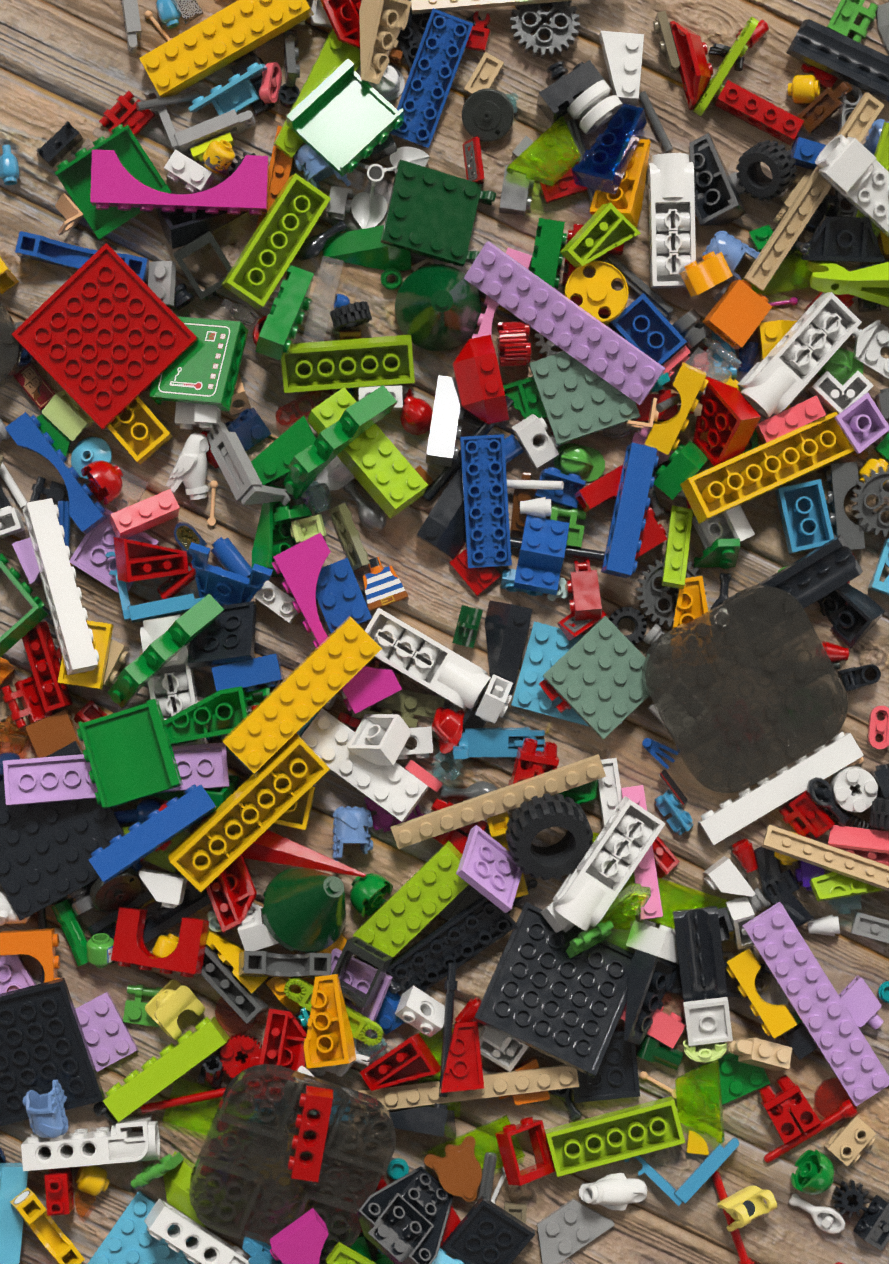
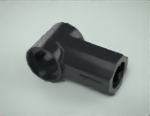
M211 1055L209 1058L204 1059L197 1085L215 1090L219 1089L224 1071H222L223 1063L220 1062L218 1056Z

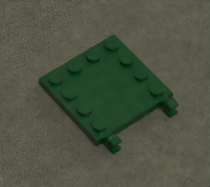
M400 159L396 169L380 243L463 267L465 262L473 264L480 252L468 251L478 202L491 206L492 202L495 201L496 193L481 191L482 184Z

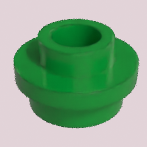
M387 268L382 272L380 280L386 289L394 290L401 285L402 275L395 268ZM389 275L395 276L393 282L387 281Z

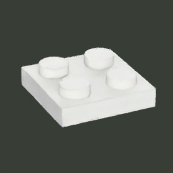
M727 997L683 1002L689 1046L733 1041Z

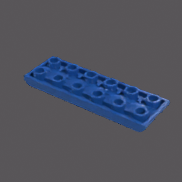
M432 9L397 107L398 111L401 108L404 110V122L397 130L393 129L390 134L429 148L473 23L437 9Z
M504 434L460 437L468 568L512 565Z

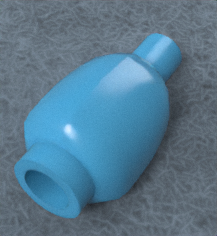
M157 0L156 9L162 24L166 25L168 29L177 27L180 24L178 21L180 12L175 1Z
M3 145V154L0 156V178L4 181L5 185H15L20 174L18 160L11 153V146Z

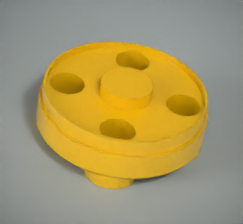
M592 261L576 268L568 278L565 287V296L568 299H571L573 296L581 298L582 304L579 306L605 325L615 320L623 312L629 294L628 285L623 274L615 266L602 261ZM586 268L592 269L595 273L594 277H585L583 270ZM619 281L622 283L623 288L620 291H616L611 287V283ZM601 309H607L610 313V317L607 319H602L599 316L598 311Z

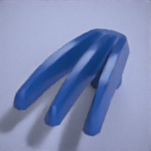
M645 738L642 742V746L666 769L669 766L656 752L672 763L675 762L673 758L661 751L659 747L675 755H678V751L650 738Z

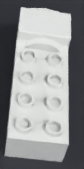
M842 134L836 136L818 155L815 164L820 168L818 172L889 237V171L856 138L849 136L845 138Z
M657 154L651 156V163L647 165L650 288H687L680 273L685 270V265L696 260L693 162H689V154Z
M823 292L761 362H757L737 384L743 390L741 394L764 417L769 418L771 415L779 414L794 400L862 322L832 292Z
M380 608L377 609L365 629V632L382 648L374 657L464 710L467 708L470 710L474 709L490 682L491 677L487 675L488 673Z
M181 615L143 620V627L140 628L143 652L152 642L164 634ZM189 643L148 681L150 699H157L159 701L164 720L198 702L193 668L190 669L188 665ZM204 738L190 741L173 743L171 745L172 747L204 744L205 742Z
M624 796L573 874L568 875L554 896L553 900L558 904L554 910L584 931H587L589 926H596L666 823Z
M151 1114L127 1116L119 1123L112 1125L111 1130L110 1127L96 1128V1131L88 1132L86 1128L74 1130L75 1133H65L56 1138H43L32 1133L31 1137H27L21 1144L23 1171L160 1159L158 1121H152ZM143 1126L142 1131H132V1127ZM88 1143H92L95 1149L90 1148ZM66 1145H70L73 1151L68 1150ZM44 1147H48L51 1153H48Z
M160 1198L144 1220L151 1236L159 1241L164 1238L171 1249L178 1253L182 1250L186 1258L194 1264H198V1262L201 1264H250L248 1262L250 1258L248 1253L237 1246H231ZM171 1225H175L173 1229L168 1230ZM189 1237H193L191 1241L186 1242ZM211 1248L209 1253L204 1254L207 1249Z

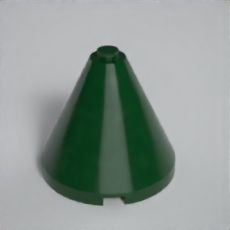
M427 265L411 273L401 284L395 299L396 321L403 335H411L412 343L417 347L433 352L452 350L465 343L475 332L481 313V299L477 288L464 279L466 275L464 272L449 265Z
M293 867L279 873L267 885L263 894V920L270 934L283 947L291 951L298 950L305 953H317L331 946L340 937L346 923L344 885L338 877L315 869Z

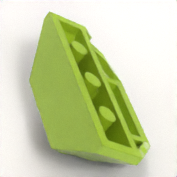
M182 1156L184 1160L163 1175L167 1203L202 1227L233 1220L247 1202L245 1198L216 1178L199 1173L201 1168L184 1156Z

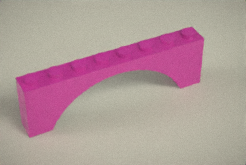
M92 150L90 202L99 210H109V207H118V210L130 211L131 207L140 208V211L146 212L153 211V208H162L163 212H175V209H184L183 212L197 213V210H205V213L218 214L219 211H227V214L239 215L240 211H247L250 215H262V212H267L268 156L246 155L237 170L217 186L193 194H169L152 189L135 179L123 167L114 150Z
M321 532L274 556L275 561L272 562L277 574L282 573L286 580L282 582L288 594L292 592L296 599L292 603L298 614L303 613L306 620L302 622L307 632H313L316 638L313 643L316 648L328 637L320 622L316 606L318 576L326 558L331 553ZM364 666L339 692L343 690L347 697L343 699L349 711L353 710L356 714L402 690L392 669Z
M312 1208L269 1239L271 1255L276 1261L280 1259L283 1264H319L321 1250L329 1235L326 1223Z

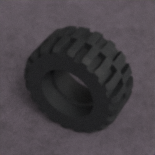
M550 793L543 794V797L538 798V796H534L531 798V801H524L520 804V809L516 808L512 813L513 818H510L507 823L506 839L514 863L517 867H520L524 874H530V877L535 879L542 877V880H550V878H555L556 880L561 879V876L565 874L567 876L572 874L593 844V832L582 807L570 797H565L564 799L561 794H555L554 796H551ZM562 827L567 829L565 836L554 845L539 847L531 844L534 837L546 828Z

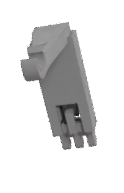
M121 0L128 51L134 54L137 51V39H141L137 0Z
M149 89L145 92L146 98L150 99L152 96L161 98L156 89ZM165 106L151 109L154 114L159 113L174 151L177 150L184 155L191 153L190 148L229 132L231 136H235L246 129L254 127L256 124L251 111H245L237 115L234 109L176 133Z
M219 421L216 427L207 435L211 445L210 450L237 501H241L243 505L281 501L284 506L290 501V498L294 500L296 505H300L303 502L302 496L296 500L286 489L264 486L236 432H229L223 422Z

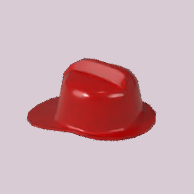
M442 707L436 709L432 730L439 737V748L443 754L450 753L453 750V746H457L461 739L464 718L463 710L455 711Z

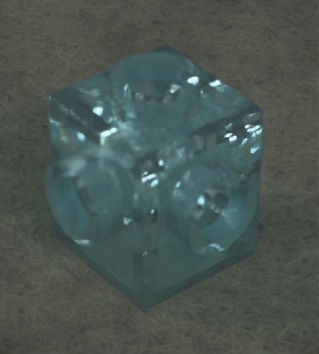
M440 751L432 757L434 762L431 764L433 767L431 772L438 780L443 779V781H447L450 779L452 782L461 774L459 770L464 767L461 763L463 760L454 759L452 751L448 754H443ZM443 762H447L449 764L448 770H444L442 768Z

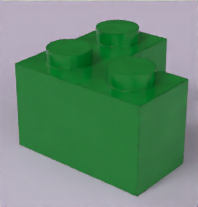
M691 441L686 446L681 444L668 458L671 463L667 467L662 465L655 473L657 479L654 481V484L672 500L682 490L680 484L694 476L708 460L705 454Z

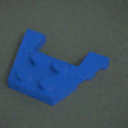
M193 542L189 547V554H192L193 558L191 562L192 567L196 571L195 580L199 597L202 598L210 594L221 606L250 602L256 592L263 587L264 583L270 579L273 573L272 569L254 563L250 578H247L242 574H236L221 567L209 565L208 558L211 548Z

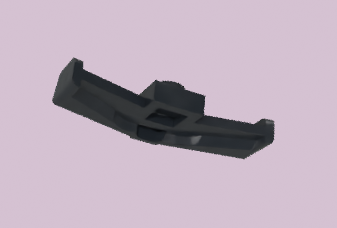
M251 51L235 60V65L231 66L230 70L233 75L240 74L241 76L248 72L246 69L252 64L258 63L260 65L264 64V62ZM262 72L250 79L258 96L262 83ZM261 98L252 103L256 117L275 107L274 103L266 104Z
M762 846L755 849L754 854L763 886L762 890L766 898L773 905L780 902L796 928L815 919L792 893L800 889L790 869L783 873L781 872L779 860L775 858V851L763 848Z

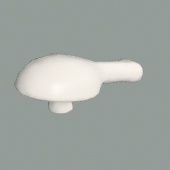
M792 1194L789 1204L808 1212L822 1231L835 1234L845 1229V1221L842 1215L835 1209L814 1206L801 1199L798 1194Z

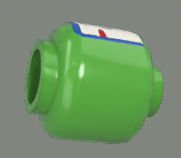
M105 933L93 935L86 945L88 962L98 968H104L113 962L111 956L114 939Z

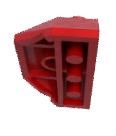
M320 0L338 40L360 48L359 11L362 0Z
M671 21L669 25L680 62L678 69L689 110H693L708 86L711 76H713V68L711 63H707L705 55H708L706 43H702L701 37L679 23Z
M491 335L469 339L453 362L461 405L486 424L509 420L506 397Z
M242 854L206 887L222 932L242 924L257 895Z
M269 1009L253 1096L255 1098L278 1100L284 1096L283 1088L286 1081L300 1066L306 1068L304 1041L307 1033L290 1011Z

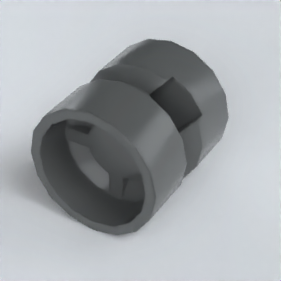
M695 309L686 313L672 325L680 335L684 336V339L687 341L686 346L690 350L712 334V331L704 323L701 324V317Z

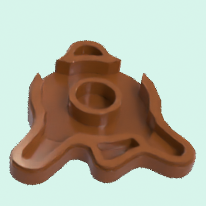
M466 1136L460 1145L447 1144L444 1157L429 1153L424 1158V1163L438 1174L439 1182L443 1189L452 1195L462 1197L467 1202L476 1199L477 1189L482 1179V1168L474 1154L476 1141L473 1136Z

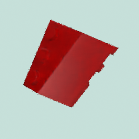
M706 377L705 379L709 381L706 385L705 394L701 395L700 404H702L701 416H697L693 441L710 462L716 466L743 454L761 416L737 388Z

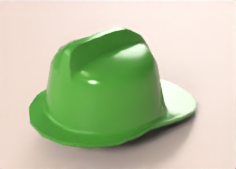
M839 348L817 374L822 376L828 371L841 385H844L857 371L863 375L864 368L863 363L854 358L853 352Z
M567 443L562 445L557 450L559 455L554 457V466L561 470L560 473L579 475L581 480L586 482L597 480L605 469V460L598 450L579 444Z

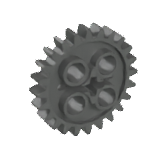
M572 1L515 5L516 9H512L511 14L513 17L510 18V24L513 25L510 32L515 33L513 40H519L518 47L526 46L525 53L533 50V57L539 52L541 53V58H544L545 53H548L550 58H552L555 51L560 56L561 48L568 51L569 44L573 45L575 42L574 37H578L579 31L577 29L580 28V23L577 21L580 15L575 14L577 7H570ZM546 6L549 7L551 10L546 12L543 11L541 8ZM533 20L535 24L528 25L525 21ZM562 22L565 26L558 27L555 23ZM546 35L549 39L544 41L539 36Z
M887 465L886 471L883 470L882 466H878L877 473L870 469L871 476L869 477L862 474L865 481H856L860 488L852 489L857 494V497L851 498L852 501L857 503L851 507L852 510H858L854 517H862L859 524L862 526L867 523L866 530L869 532L874 528L875 535H878L880 530H882L884 537L887 536L889 531V520L882 522L881 514L884 511H889V505L883 504V498L885 496L889 498V491H884L883 483L889 480V465ZM874 494L877 499L876 503L868 506L866 498ZM881 506V508H879L878 511L873 515L872 511Z
M662 557V563L656 559L654 560L655 567L649 564L646 565L649 570L648 573L641 571L645 578L644 580L637 579V582L642 584V586L635 588L636 591L641 592V595L637 596L636 599L643 601L639 608L646 607L645 616L652 614L650 621H655L658 618V625H662L666 620V625L671 627L675 616V610L672 609V598L676 605L679 588H675V592L671 596L667 594L670 587L662 586L660 589L654 587V580L657 577L662 578L665 557ZM687 562L686 578L703 576L696 575L698 567L690 569L692 562ZM662 598L667 601V607L664 610L658 608V602Z

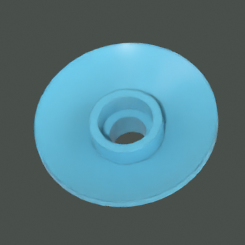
M88 437L81 440L75 446L71 455V465L79 473L80 477L84 479L88 478L87 475L82 476L81 469L88 464L99 460L111 464L112 461L110 446L98 437Z

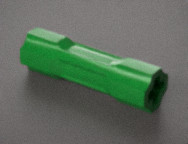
M67 899L51 908L65 933L72 954L79 967L88 963L87 939L71 907L72 903Z

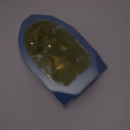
M187 522L176 524L174 529L175 540L184 551H187V555L192 558V554H189V547L192 542L205 547L208 545L191 524Z

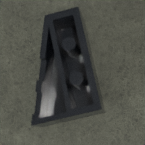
M590 60L586 63L581 62L573 68L572 72L561 76L555 83L539 92L537 105L549 121L554 124L568 113V107L577 97L595 83L605 79Z

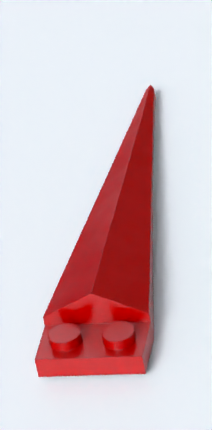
M268 829L242 853L243 858L359 877L366 876L363 872Z

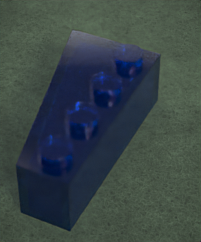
M625 103L620 107L607 124L608 127L603 134H599L595 139L596 143L590 150L585 152L581 162L572 169L575 184L616 194L647 123L644 108Z

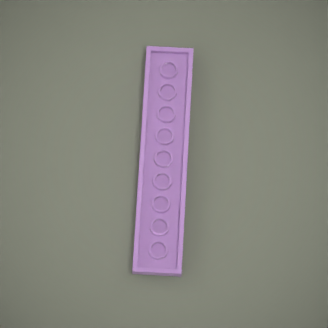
M489 241L485 243L464 277L469 283L523 322L529 324L530 327L638 405L643 403L666 369Z
M224 743L172 747L183 785L160 793L185 791L194 784L197 787L201 784L204 789L229 787L226 745ZM84 754L3 761L6 806L96 798L97 786L90 779L89 771H92L90 762H86Z
M778 902L742 925L853 1104L858 1106L889 1086L887 1072L783 905Z

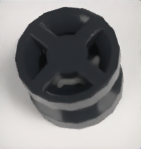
M286 83L283 84L278 93L281 104L286 108H292L300 91L296 85L295 87H287Z
M184 283L175 287L174 307L177 310L184 308L194 299V296L187 292V287Z

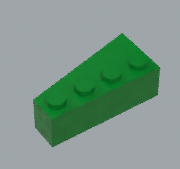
M539 218L530 271L553 288L558 289L560 276H557L556 272L557 267H562L563 255L560 254L561 246H565L567 233H563L565 222Z
M289 265L286 279H283L278 296L275 297L270 314H268L258 337L255 352L277 360H281L284 353L288 354L292 344L290 339H295L299 327L297 324H302L305 317L304 310L308 311L312 299L309 298L314 273Z
M304 415L251 461L264 486L285 478L290 471L288 466L293 457L315 442L316 437Z

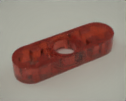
M331 389L312 391L280 407L276 411L278 423L282 426H290L303 415L305 418L309 417L310 411L306 413L301 412L299 404L302 401H309L312 410L315 408V404L310 397L315 396L316 400L321 397V392L323 391L325 394L330 393L332 396L334 394ZM324 400L317 402V404H321ZM295 405V409L300 416L296 418L294 413L289 416V421L286 422L285 419L280 420L282 412H292L293 409L291 407Z

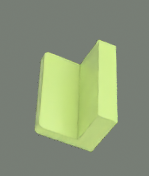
M65 390L56 393L42 410V414L71 441H74L85 428L95 422Z

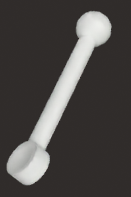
M504 1166L502 1168V1176L490 1200L494 1204H496V1197L506 1177Z

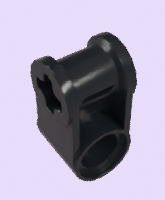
M826 194L822 200L823 203H820L804 229L814 234L824 216H837L841 204L836 196H828Z
M873 664L836 671L837 675H840L843 687L841 692L874 684L881 677L880 669ZM872 668L874 670L875 677L873 680L865 678L864 673L866 669Z

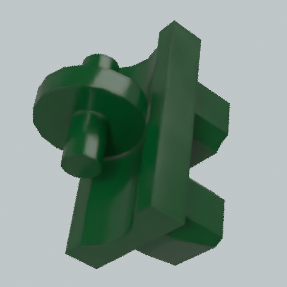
M462 605L452 643L474 648L483 610Z

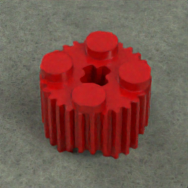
M523 321L498 323V357L500 359V366L529 364L531 356V343H529L528 336L530 335L529 324Z
M240 1032L231 1036L220 1051V1062L223 1063V1070L227 1071L226 1074H229L234 1079L239 1078V1080L255 1076L258 1073L262 1041L259 1042V1039H255L254 1035L251 1037L250 1033L246 1035V1033L242 1034ZM239 1051H242L243 1054L247 1053L248 1056L245 1061L238 1058Z

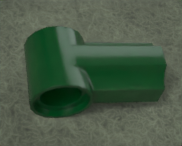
M645 1035L636 1055L647 1061L658 1062L677 1070L682 1061L683 1052L675 1048L672 1049L662 1044L659 1040Z

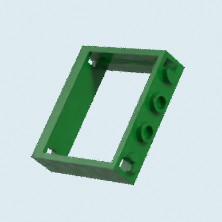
M2 553L0 554V569L33 608L0 637V657L48 615L43 609L45 606L44 602L38 596L33 597L31 594L33 589L25 581L22 583L19 580L21 575L14 567L9 568L7 565L9 560Z

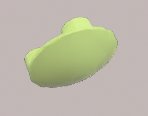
M685 1039L683 1041V1049L691 1060L707 1063L721 1058L726 1053L727 1042L689 1046L688 1039Z

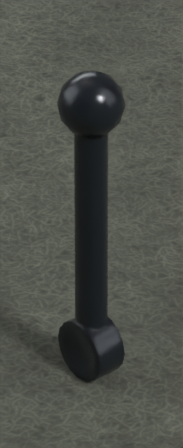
M534 879L530 880L527 890L529 891L531 888L537 887V881ZM523 896L515 898V899H514V902H513V906H514Z

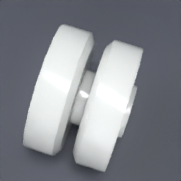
M605 80L595 83L584 91L567 109V112L574 120L581 119L579 127L585 135L594 132L604 125L623 106L617 95L608 97L611 88Z

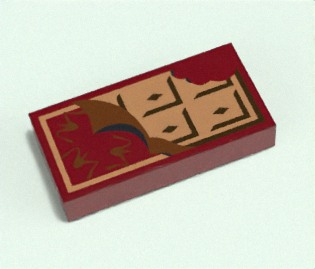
M31 363L14 375L15 379L41 411L56 394Z

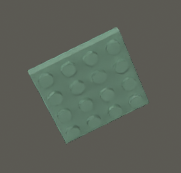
M565 351L529 363L557 446L621 425L628 420L632 421L640 418L637 405L632 399Z
M606 616L542 676L602 740L666 680Z

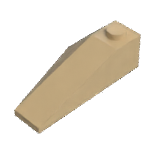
M361 1L359 11L361 80L375 84L380 83L389 63L388 56L392 48H396L398 44L396 39L400 31L404 30L407 25L411 1Z

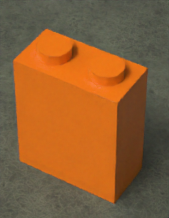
M739 279L730 284L702 323L732 348L739 349L744 346L772 306L764 295L757 294L752 290V285L749 282Z

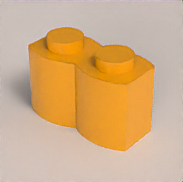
M714 251L702 256L703 261L698 264L695 260L684 266L685 270L680 275L691 297L699 295L733 276L722 252L717 254Z

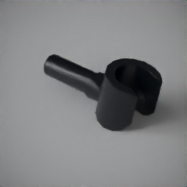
M103 1101L94 1105L93 1110L97 1117L104 1114L113 1125L118 1123Z

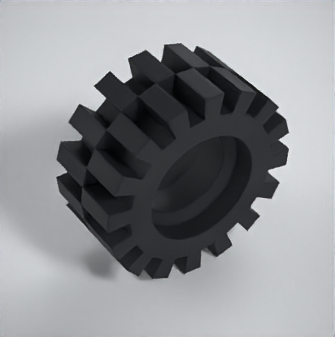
M366 301L350 303L330 312L335 330L350 329L372 320L368 302Z
M633 607L617 609L611 614L609 620L618 628V624L622 619H631L635 624V630L631 635L624 636L633 645L637 644L643 639L647 630V622L644 619V615Z

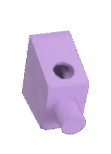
M857 975L838 995L858 1027L861 1028L867 1022L876 1030L884 1022L876 1014L882 1005L865 981Z

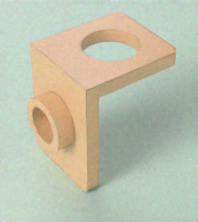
M65 193L60 196L55 204V207L66 219L57 233L62 235L76 227L83 216V213Z
M239 373L229 410L231 415L251 409ZM240 399L244 401L241 407L232 406L235 400Z
M653 398L651 401L648 423L628 420L626 426L651 430L653 421L657 422L659 415L656 409L657 398Z

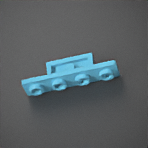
M252 64L246 69L248 72L241 76L240 74L232 76L228 79V84L223 87L222 85L214 87L210 90L211 94L207 97L200 96L192 101L193 105L188 107L189 111L197 112L210 103L214 105L219 115L234 109L236 113L260 99L250 79L266 70V65Z

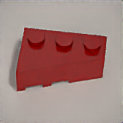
M113 537L117 576L120 581L133 582L189 573L187 551Z
M417 1033L359 1073L370 1090L374 1091L437 1074L441 1071V1066L420 1034Z

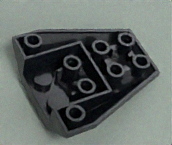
M420 1166L370 1195L357 1211V1215L364 1236L393 1263L432 1264L439 1251L454 1195L443 1189L442 1185Z

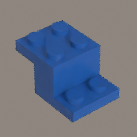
M530 515L526 516L514 588L557 595L570 523Z

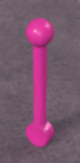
M791 297L790 300L771 302L769 304L772 307L786 304L796 305L798 299Z

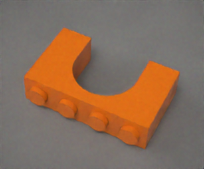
M55 928L0 932V955H30L41 963L45 972L44 983L61 979L57 978V969H60V956H56V947H59V934H55Z

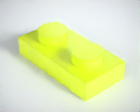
M230 132L190 148L195 162L198 160L204 162L203 154L212 141L225 140L234 146L235 144Z

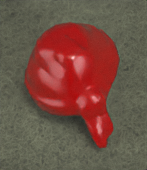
M408 389L400 415L401 424L412 435L425 434L431 428L433 410L426 401L415 398L412 390Z

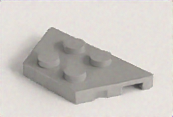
M571 1199L537 1223L542 1263H561L613 1227L615 1223L592 1208L586 1207L576 1199Z

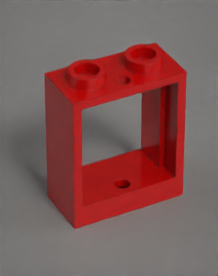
M533 1117L523 1118L520 1120V1124L506 1125L502 1127V1131L495 1133L508 1185L521 1186L555 1172L542 1120H533ZM528 1130L537 1164L519 1170L511 1136Z

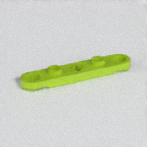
M752 16L745 24L746 28L742 29L698 101L699 104H696L693 110L694 113L701 116L714 95L718 96L725 86L722 83L738 56L742 58L748 49L746 43L759 23L757 19Z
M290 978L284 987L285 995L311 1012L314 986L302 978ZM298 984V986H300L301 992L293 993L290 989V985ZM345 1005L353 1037L361 1040L364 1044H368V1046L378 1045L383 1037L382 1027ZM374 1029L378 1033V1037L374 1039L369 1038L366 1035V1031Z

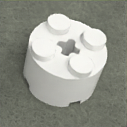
M855 765L846 766L834 773L830 780L834 801L847 811L863 812L872 805V801L877 797L878 785L874 777L861 767ZM851 785L857 788L855 792L850 790Z

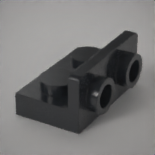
M876 1195L870 1202L867 1211L857 1222L853 1232L881 1251L889 1241V1203L879 1195Z

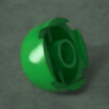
M370 873L366 874L365 877L358 876L351 884L353 887L350 892V901L354 909L362 917H365V913L370 916L386 902L382 898L386 893L391 894L393 885L379 874Z
M810 1149L804 1152L794 1165L798 1168L795 1174H791V1183L795 1189L803 1193L819 1195L831 1187L834 1178V1166L830 1159L818 1150L812 1151Z

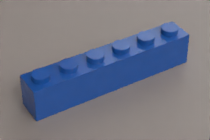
M633 442L626 448L601 573L626 579L636 571L637 561H635L636 552L640 551L642 543L639 540L640 532H643L646 524V519L643 518L644 512L648 510L650 504L648 492L653 487V468L657 467L659 456H656V448Z
M194 784L184 791L186 795L180 799L174 797L166 803L167 807L162 811L157 809L147 816L148 820L144 823L137 822L128 829L130 832L123 837L121 834L109 841L111 845L104 850L100 847L90 854L92 858L89 859V862L104 884L217 809L201 784L198 787Z

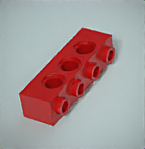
M727 80L715 103V106L790 146L804 123V120Z
M39 622L22 638L44 711L50 712L73 705L67 685L58 683L61 664L48 623Z
M306 1086L305 1093L300 1095L299 1107H302V1113L297 1114L295 1128H299L298 1135H293L291 1149H295L294 1156L289 1157L288 1170H292V1179L318 1182L333 1102V1089ZM311 1110H317L319 1114L310 1115L308 1112ZM307 1131H313L315 1135L307 1136L304 1133ZM303 1152H309L312 1155L309 1157H303L301 1154Z

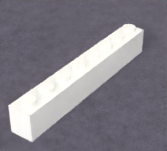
M52 498L28 502L23 508V514L67 674L72 675L94 670L99 662V654L93 648V633L90 628L88 629L86 622L88 619L87 611L85 608H82L80 601L82 593L75 583L76 572L75 568L70 565V550L64 543L65 533L63 526L59 525L58 507L54 505Z
M842 731L834 735L832 742L827 745L825 743L819 744L813 748L814 753L806 756V754L799 756L794 760L795 764L789 768L787 765L775 771L777 775L770 779L768 776L762 778L757 782V787L752 790L748 787L738 793L740 797L732 801L730 798L719 804L721 808L713 812L711 809L702 814V819L698 823L712 845L717 844L807 790L809 780L815 777L825 779L864 756L851 733L844 734Z

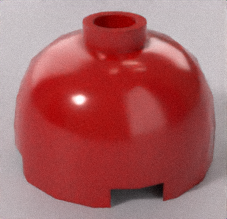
M99 460L81 469L82 476L87 475L89 479L87 486L99 502L104 500V505H107L121 493L123 486L121 477L123 473L117 465L113 466L109 462Z

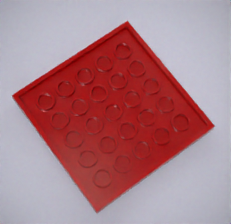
M107 243L12 333L13 337L103 430L198 339Z

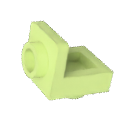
M321 514L291 522L290 532L296 543L305 541L320 532L322 536L327 535Z

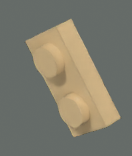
M485 52L464 91L472 95L480 89L491 88L504 62Z

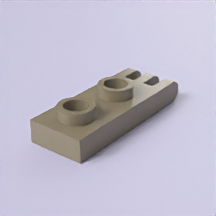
M666 11L657 13L653 26L655 33H659L661 41H659L660 52L665 54L669 71L674 74L678 71L680 62Z

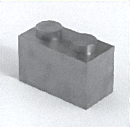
M505 165L499 212L525 216V210H530L532 197L528 196V189H533L535 177L530 175L531 168Z

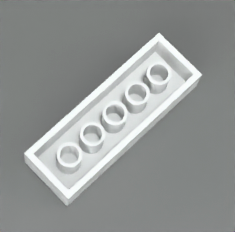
M322 708L301 738L332 771L401 822H405L429 787L396 762L394 766L375 765L348 751L347 746L355 732Z

